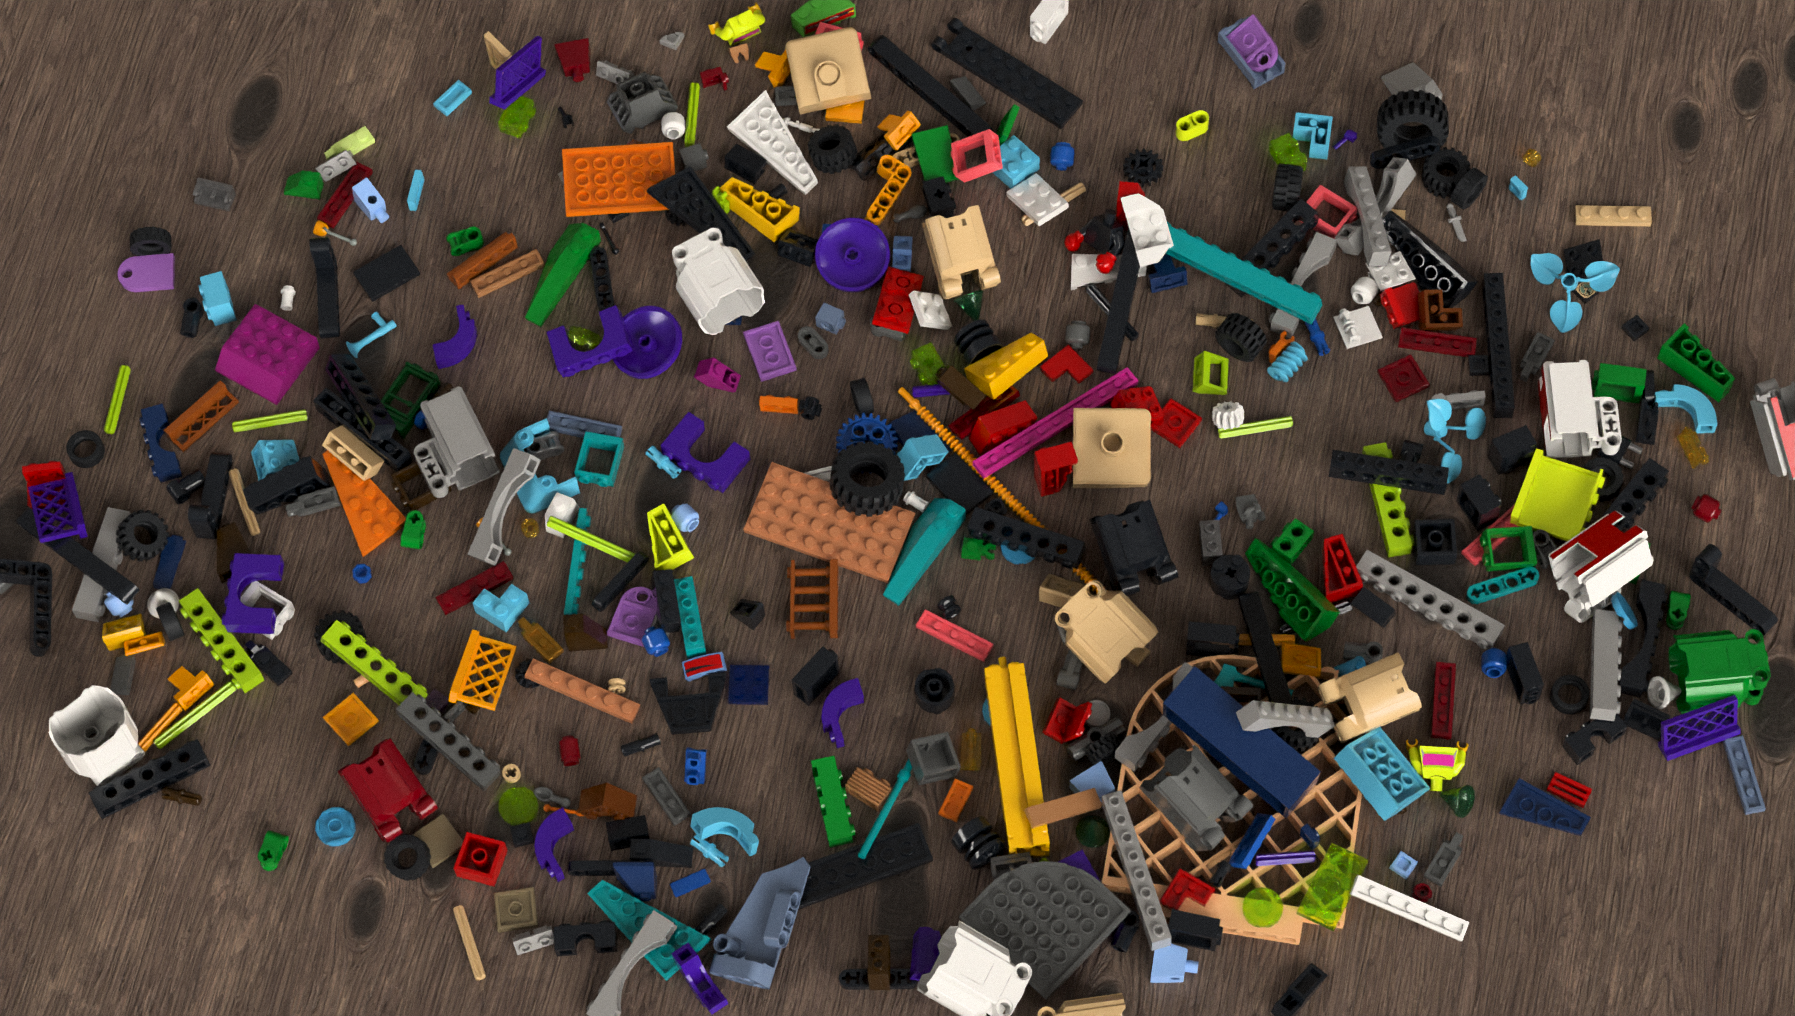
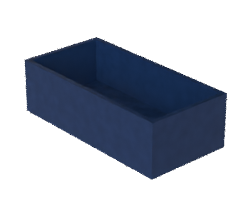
M1194 666L1163 702V715L1287 819L1316 785L1321 771L1271 729L1268 728L1256 732L1244 731L1236 714L1243 706Z

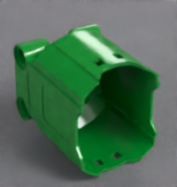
M1751 629L1746 632L1744 638H1738L1729 630L1673 635L1676 641L1669 647V668L1671 672L1677 675L1679 688L1682 690L1680 697L1676 700L1678 711L1681 714L1733 695L1738 699V708L1743 701L1748 705L1759 703L1763 695V688L1767 686L1771 677L1768 654L1765 649L1763 635L1760 631ZM1748 639H1753L1756 643H1751ZM1749 691L1756 692L1757 696L1751 695Z

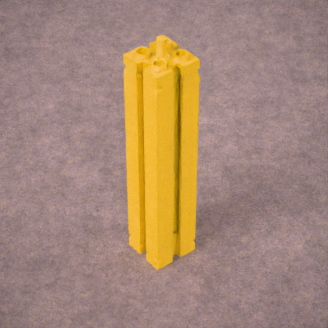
M999 657V665L993 664L984 668L1008 854L1030 852L1033 858L1049 856L1050 842L1047 824L1032 829L1024 811L1028 807L1044 803L1024 663L1011 662L1007 667L1006 657Z

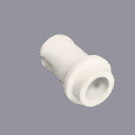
M286 285L281 289L282 302L280 308L282 310L290 311L293 308V296L296 291L292 286Z
M908 491L903 499L906 505L910 504L922 513L929 504L928 501L915 495L914 491Z

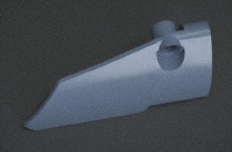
M804 857L784 867L761 874L727 933L719 934L715 937L713 947L717 952L713 956L709 973L749 986L770 989L781 949L785 948L789 942L811 868Z

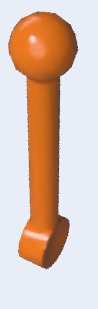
M546 804L543 807L544 811L546 812L557 811L561 809L557 807H551L549 804ZM564 809L566 813L584 816L578 813V810Z

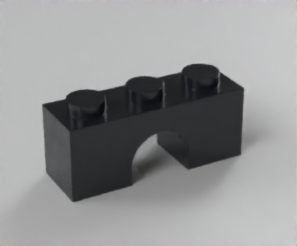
M672 569L653 571L650 581L653 598L657 600L656 617L658 628H662L665 632L669 633L679 632L681 618Z
M1617 713L1614 721L1598 719L1592 722L1587 721L1580 727L1579 731L1576 733L1572 731L1565 736L1562 747L1578 765L1594 754L1596 747L1592 744L1591 737L1600 736L1610 744L1625 734L1627 725Z
M605 920L598 924L582 922L579 925L560 924L559 927H554V949L557 957L577 955V946L584 939H591L595 942L597 954L618 952L615 922L611 923V921Z

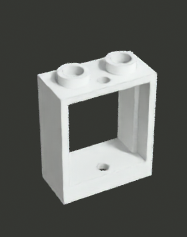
M1042 0L1030 16V37L1037 42L1046 44L1067 16L1069 0Z
M254 581L241 596V602L244 605L253 607L262 595L283 608L276 618L274 634H263L273 640L275 636L281 633L286 621L293 617L295 608L288 599L258 581Z

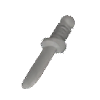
M1448 203L1446 205L1450 216L1448 223L1453 224L1458 239L1461 242H1465L1467 240L1459 221L1462 218L1457 216L1453 204Z

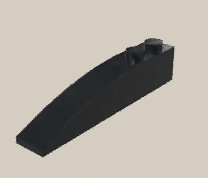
M1389 211L1382 220L1387 238L1392 245L1394 244L1398 252L1402 253L1409 268L1418 280L1417 283L1423 290H1442L1443 308H1453L1465 299L1478 281L1423 233L1393 211Z

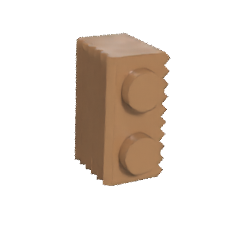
M857 767L845 784L847 793L877 812L882 808L892 791L888 781L883 778L880 780L875 778L874 774L867 768L862 770Z

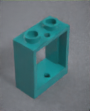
M585 432L574 471L576 479L584 484L595 483L601 487H614L625 447L623 438ZM590 447L615 452L609 475L584 471Z

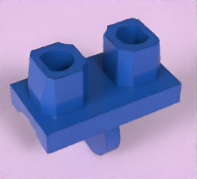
M687 747L684 782L687 784L698 785L705 783L706 749L696 750Z

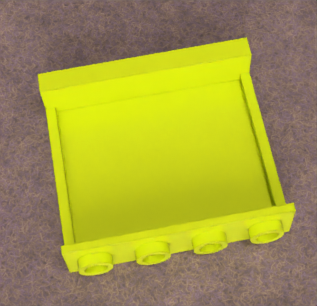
M1536 448L1513 508L1510 523L1521 527L1532 526L1533 531L1544 530L1549 536L1569 541L1586 529L1584 528L1585 523L1591 520L1593 511H1590L1592 505L1596 506L1599 494L1596 493L1598 488L1602 489L1605 482V477H1602L1603 469H1600L1599 473L1543 456V450Z

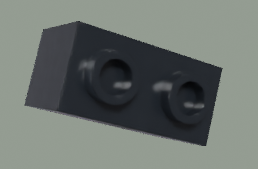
M943 176L923 181L922 191L930 216L953 217L956 203L954 198H950L951 188L949 182L945 183Z

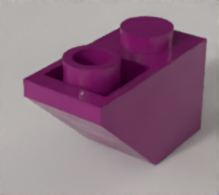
M714 357L699 361L694 375L695 379L708 387L733 393L736 392L741 375Z

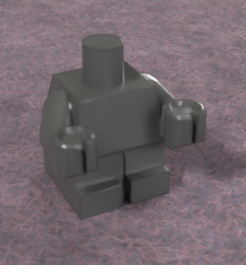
M1255 494L1235 497L1236 508L1243 524L1246 525V529L1254 528L1253 522H1257V519L1260 521L1266 520L1265 513L1261 510Z

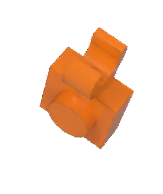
M1286 331L1281 333L1280 340L1273 344L1268 351L1271 364L1276 361L1277 357L1281 356V353L1286 350V347L1290 346L1291 342H1295L1294 336L1288 340L1285 339L1287 336Z

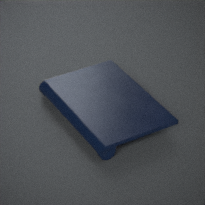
M917 411L910 412L889 423L892 424L891 430L896 431L895 436L903 447L909 438L936 434L935 430L931 429L932 426H928V422L925 423L924 419L920 418L921 415H917ZM939 437L948 453L951 452L950 447L942 440V437Z

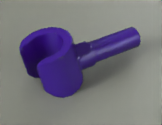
M1347 130L1342 140L1335 144L1333 148L1337 150L1347 140L1353 143L1357 139V133L1353 130Z

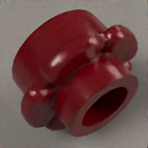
M1420 883L1413 887L1412 896L1414 899L1425 903L1432 897V890L1427 884Z

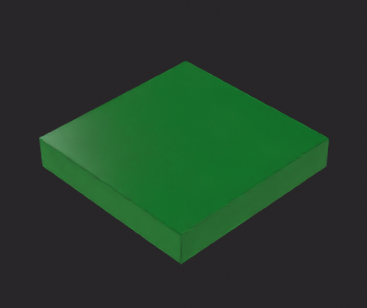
M1015 104L1012 105L1002 118L996 134L999 137L1000 146L1009 137L1020 107Z

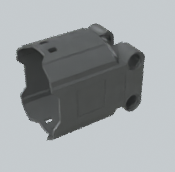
M1196 745L1192 746V751H1186L1180 747L1165 758L1164 768L1152 780H1144L1139 788L1175 828L1181 832L1190 848L1194 851L1213 850L1225 837L1222 831L1223 828L1215 820L1217 818L1223 822L1241 820L1253 808V804L1247 797L1235 790L1232 784ZM1168 771L1172 776L1167 777L1165 773Z

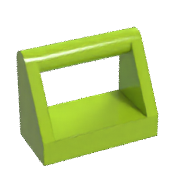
M1203 351L1194 358L1193 392L1226 395L1229 359L1207 351ZM1210 364H1221L1220 386L1209 383Z

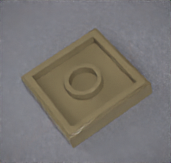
M444 814L412 834L425 842L430 849V866L432 868L458 852L463 843L462 838Z
M534 887L494 892L498 933L538 927Z

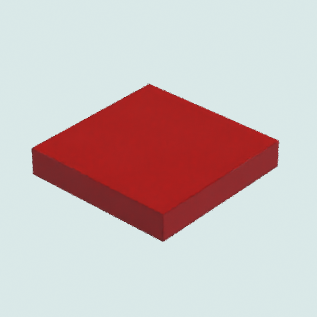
M1170 398L1162 408L1164 413L1163 419L1152 421L1151 430L1178 448H1181L1201 423L1202 417Z

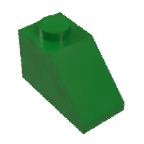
M302 170L289 176L284 189V195L320 200L324 186L321 174L319 172Z

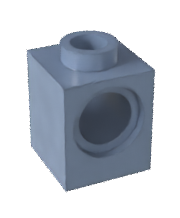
M826 303L822 304L815 317L817 327L833 334H837L839 329H843L846 323L844 311Z

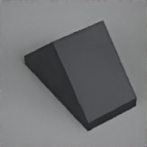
M741 599L730 614L754 630L765 617V610L762 602Z

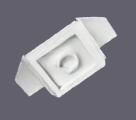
M1139 193L1122 197L1121 202L1140 267L1158 263L1166 251L1174 246L1164 210L1158 204Z

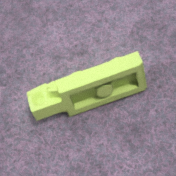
M366 126L336 142L324 154L327 160L344 150H350L355 155L374 144L375 139Z

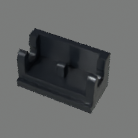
M735 144L725 155L724 168L755 185L765 172L762 168L767 164V160Z
M1642 399L1638 413L1635 442L1649 445L1655 444L1659 413L1657 402L1653 406H1649L1648 400Z
M1365 587L1361 589L1351 602L1353 607L1360 610L1383 628L1396 615L1393 607Z
M1633 699L1623 722L1628 727L1659 741L1661 737V722L1668 720L1671 715Z
M645 815L606 822L611 851L630 848L631 839H650Z

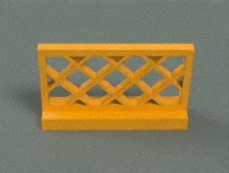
M472 629L450 690L448 702L456 704L458 700L495 711L517 646L480 636V631ZM481 643L487 644L491 649L483 652L480 645ZM505 649L511 652L510 655L502 657L498 651ZM495 653L498 659L490 662L486 656ZM483 658L486 664L477 667L474 661ZM501 663L504 670L497 673L493 666ZM489 668L493 675L485 678L481 671ZM477 673L481 680L472 683L469 676ZM496 678L499 685L491 688L488 681ZM484 684L487 690L479 693L476 686ZM472 689L475 695L468 697L463 695V692ZM490 694L494 701L493 703L485 702L482 697Z

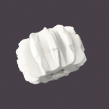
M1224 401V403H1217V406L1213 407L1212 421L1217 428H1224V430L1227 428L1233 429L1243 424L1244 409L1238 402Z

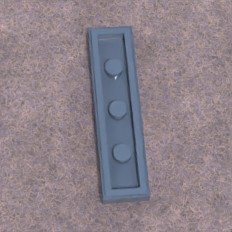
M550 410L547 415L550 431H556L561 434L584 438L585 432L620 437L622 432V426Z
M1743 735L1723 740L1722 742L1745 815L1764 812L1766 808Z

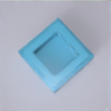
M1516 175L1510 179L1509 190L1519 200H1523L1527 195L1528 187Z

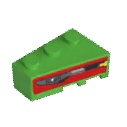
M809 0L791 14L792 28L802 37L813 35L816 33L820 22L837 25L844 19L856 17L855 4L850 0Z

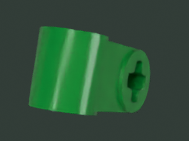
M474 226L452 232L446 237L447 242L451 246L450 253L452 256H461L464 253L478 250L484 245L480 229Z
M414 510L407 514L404 530L401 535V547L422 549L426 522L420 511Z
M1670 591L1666 624L1670 629L1679 630L1683 627L1684 620L1687 617L1691 594Z
M271 830L267 831L258 852V860L264 870L273 871L277 868L283 852L287 848L289 836Z

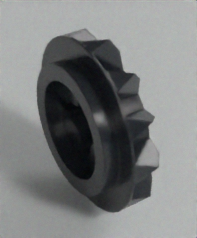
M528 658L519 663V666L515 669V677L522 687L535 688L541 684L525 678V673L533 660Z

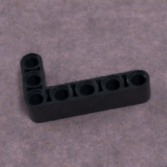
M329 237L309 239L310 252L316 267L320 338L340 337L336 256Z
M212 452L210 454L201 504H191L189 506L188 521L197 538L217 539V530L220 529L230 478L229 471L232 468V454Z
M1708 544L1695 558L1689 574L1690 579L1749 627L1760 631L1762 635H1766L1778 622V618L1772 611L1717 569L1722 553L1715 545Z
M0 559V569L6 571V573L0 571V583L30 585L29 649L32 655L42 657L46 654L51 644L52 568L43 562ZM18 571L25 572V575L20 574ZM38 572L43 573L45 576H40ZM37 590H42L45 594H40ZM37 608H42L45 612H41ZM37 625L42 626L44 629H39ZM36 643H41L44 647H39Z

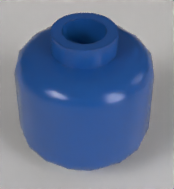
M1058 142L1051 148L1050 163L1056 167V170L1065 171L1067 167H1071L1074 164L1075 150L1071 147V144Z
M652 626L644 631L645 634L641 641L649 655L658 657L669 650L670 640L664 629Z
M1491 648L1483 652L1481 656L1482 672L1490 678L1502 676L1507 670L1505 652L1497 648Z

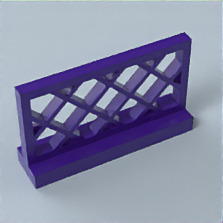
M536 36L496 69L495 93L490 96V104L505 110L545 76L546 69L540 67L542 37Z
M73 472L65 473V479L28 487L40 543L79 534L80 539L88 537ZM64 486L60 492L54 490L56 487ZM34 492H44L40 497L34 495ZM49 494L55 496L51 501L46 499ZM60 498L66 500L63 505L57 503ZM41 503L47 505L43 510L37 508ZM52 507L58 509L54 514L48 512ZM63 511L69 513L66 518L60 517ZM44 516L50 518L46 523L40 521ZM55 520L61 522L57 527L51 525ZM66 524L73 527V529L63 530ZM47 529L53 531L51 534L42 535Z
M1733 695L1662 721L1661 741L1658 742V747L1666 760L1675 759L1741 734V729L1737 724V697ZM1700 720H1703L1699 726H1696ZM1675 725L1671 730L1667 729V727ZM1682 727H1685L1680 733H1678V731Z

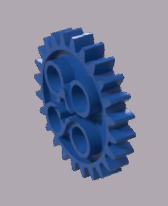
M862 413V418L855 415L854 421L848 418V425L843 423L842 428L844 430L839 429L838 434L840 436H836V441L839 442L836 444V449H840L838 453L842 449L846 450V447L851 444L856 445L857 442L865 443V441L874 442L876 445L879 443L883 444L886 449L897 450L898 445L895 444L898 442V438L894 437L896 431H890L892 424L886 426L887 419L879 421L880 415L874 419L872 413H870L869 417ZM857 430H860V431H862L864 434L861 435V436H858V435L854 434V432L857 431ZM880 433L882 437L875 438L873 434Z

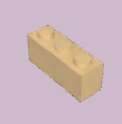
M343 425L331 430L322 444L324 448L363 481L377 475L384 463L380 456Z

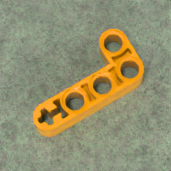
M884 155L880 158L877 173L888 181L869 208L864 219L874 225H878V227L906 187L912 174L910 167L891 155ZM882 164H887L890 168H885ZM898 174L905 175V178L900 177ZM889 188H894L896 192L890 191ZM879 202H885L887 206H883ZM875 213H877L878 216L875 219H873V216L875 215Z

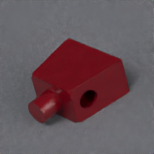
M585 38L554 44L564 75L566 77L572 76L574 82L583 81V74L590 72L591 49L589 39Z

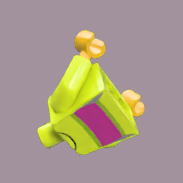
M756 2L754 6H748V11L727 20L724 28L720 27L718 21L715 24H708L711 34H716L722 40L728 41L731 47L761 33L759 25L765 22V18Z
M1415 739L1414 745H1410L1408 740H1406V749L1409 752L1410 762L1422 778L1431 779L1430 791H1442L1443 779L1452 780V777L1457 776L1464 767L1468 743H1466L1465 748L1459 746L1460 741H1457L1455 748L1418 746V740Z

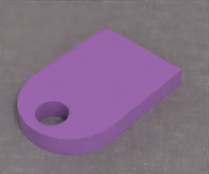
M1254 14L1226 36L1252 71L1264 72L1275 64L1278 57L1277 45ZM1264 56H1268V62L1262 65L1261 59Z
M173 253L130 257L120 265L118 279L123 288L131 292L174 289L175 256ZM126 272H132L130 277H123Z
M634 587L623 594L607 631L608 636L644 647L641 641L645 634L644 631L651 627L654 617L657 615V600L653 598V593L650 589ZM640 594L648 596L645 601H639L637 598Z

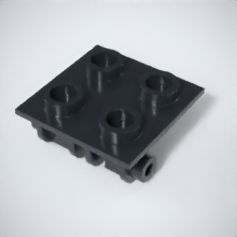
M1600 239L1564 249L1567 273L1574 274L1576 278H1588L1585 274L1586 267L1593 262L1603 261Z

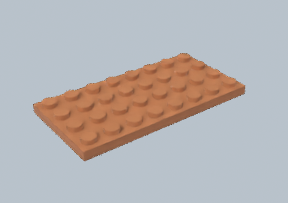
M771 462L743 530L745 533L829 563L830 559H838V566L888 583L916 513L898 506H893L888 512L884 510L883 514L878 516L872 514V517H866L864 514L858 516L852 511L849 513L845 510L844 506L840 507L837 504V500L833 498L830 482Z

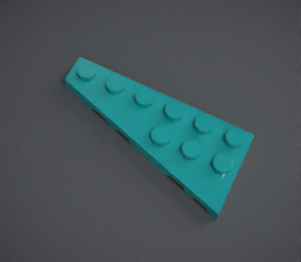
M601 880L587 893L612 922H615V925L631 943L634 934L642 929L644 919L653 910L677 926V929L666 945L660 946L644 956L666 981L679 970L671 953L686 943H689L695 952L698 953L712 940L710 937L645 904L604 880Z

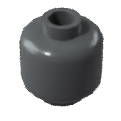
M1071 321V324L1066 326L1065 342L1071 345L1072 349H1082L1083 346L1090 342V327L1084 321Z

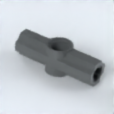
M1115 717L1099 727L1091 728L1086 735L1067 745L1066 749L1072 760L1076 762L1086 756V750L1090 748L1091 744H1094L1095 741L1091 740L1092 737H1105L1106 734L1115 733L1118 737L1124 734L1126 729L1121 720Z

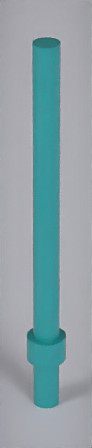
M909 758L904 768L899 771L897 781L858 853V857L861 859H865L904 783H907L911 776L912 765Z

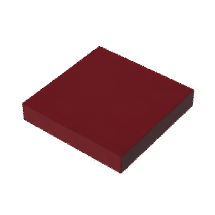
M1411 354L1377 371L1395 402H1399L1430 386Z

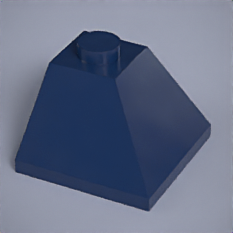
M613 862L617 880L635 898L641 901L656 899L657 873L654 862Z

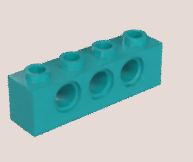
M693 576L674 579L687 659L706 655Z

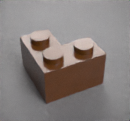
M1423 290L1418 293L1420 330L1457 331L1463 327L1462 308H1443L1442 290Z
M609 783L581 790L578 813L592 820L601 816H609L614 821L625 820L626 818L634 817L637 795Z

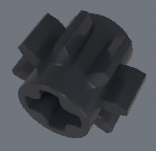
M811 396L806 397L805 401L800 400L798 408L801 416L808 420H813L815 416L820 417L822 405L819 404L820 401Z

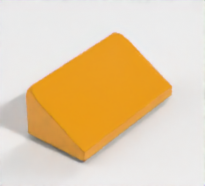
M162 631L125 641V655L128 656L164 646L165 639Z

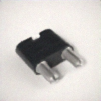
M1622 435L1619 450L1615 455H1607L1600 448L1598 456L1611 459L1618 466L1622 464L1630 469L1633 468L1634 463L1623 458L1627 450L1630 449L1638 454H1641L1643 448L1633 444L1632 440Z

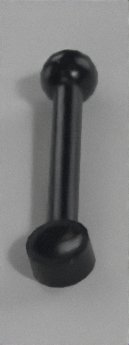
M602 222L599 226L612 247V253L617 255L619 249L615 247Z

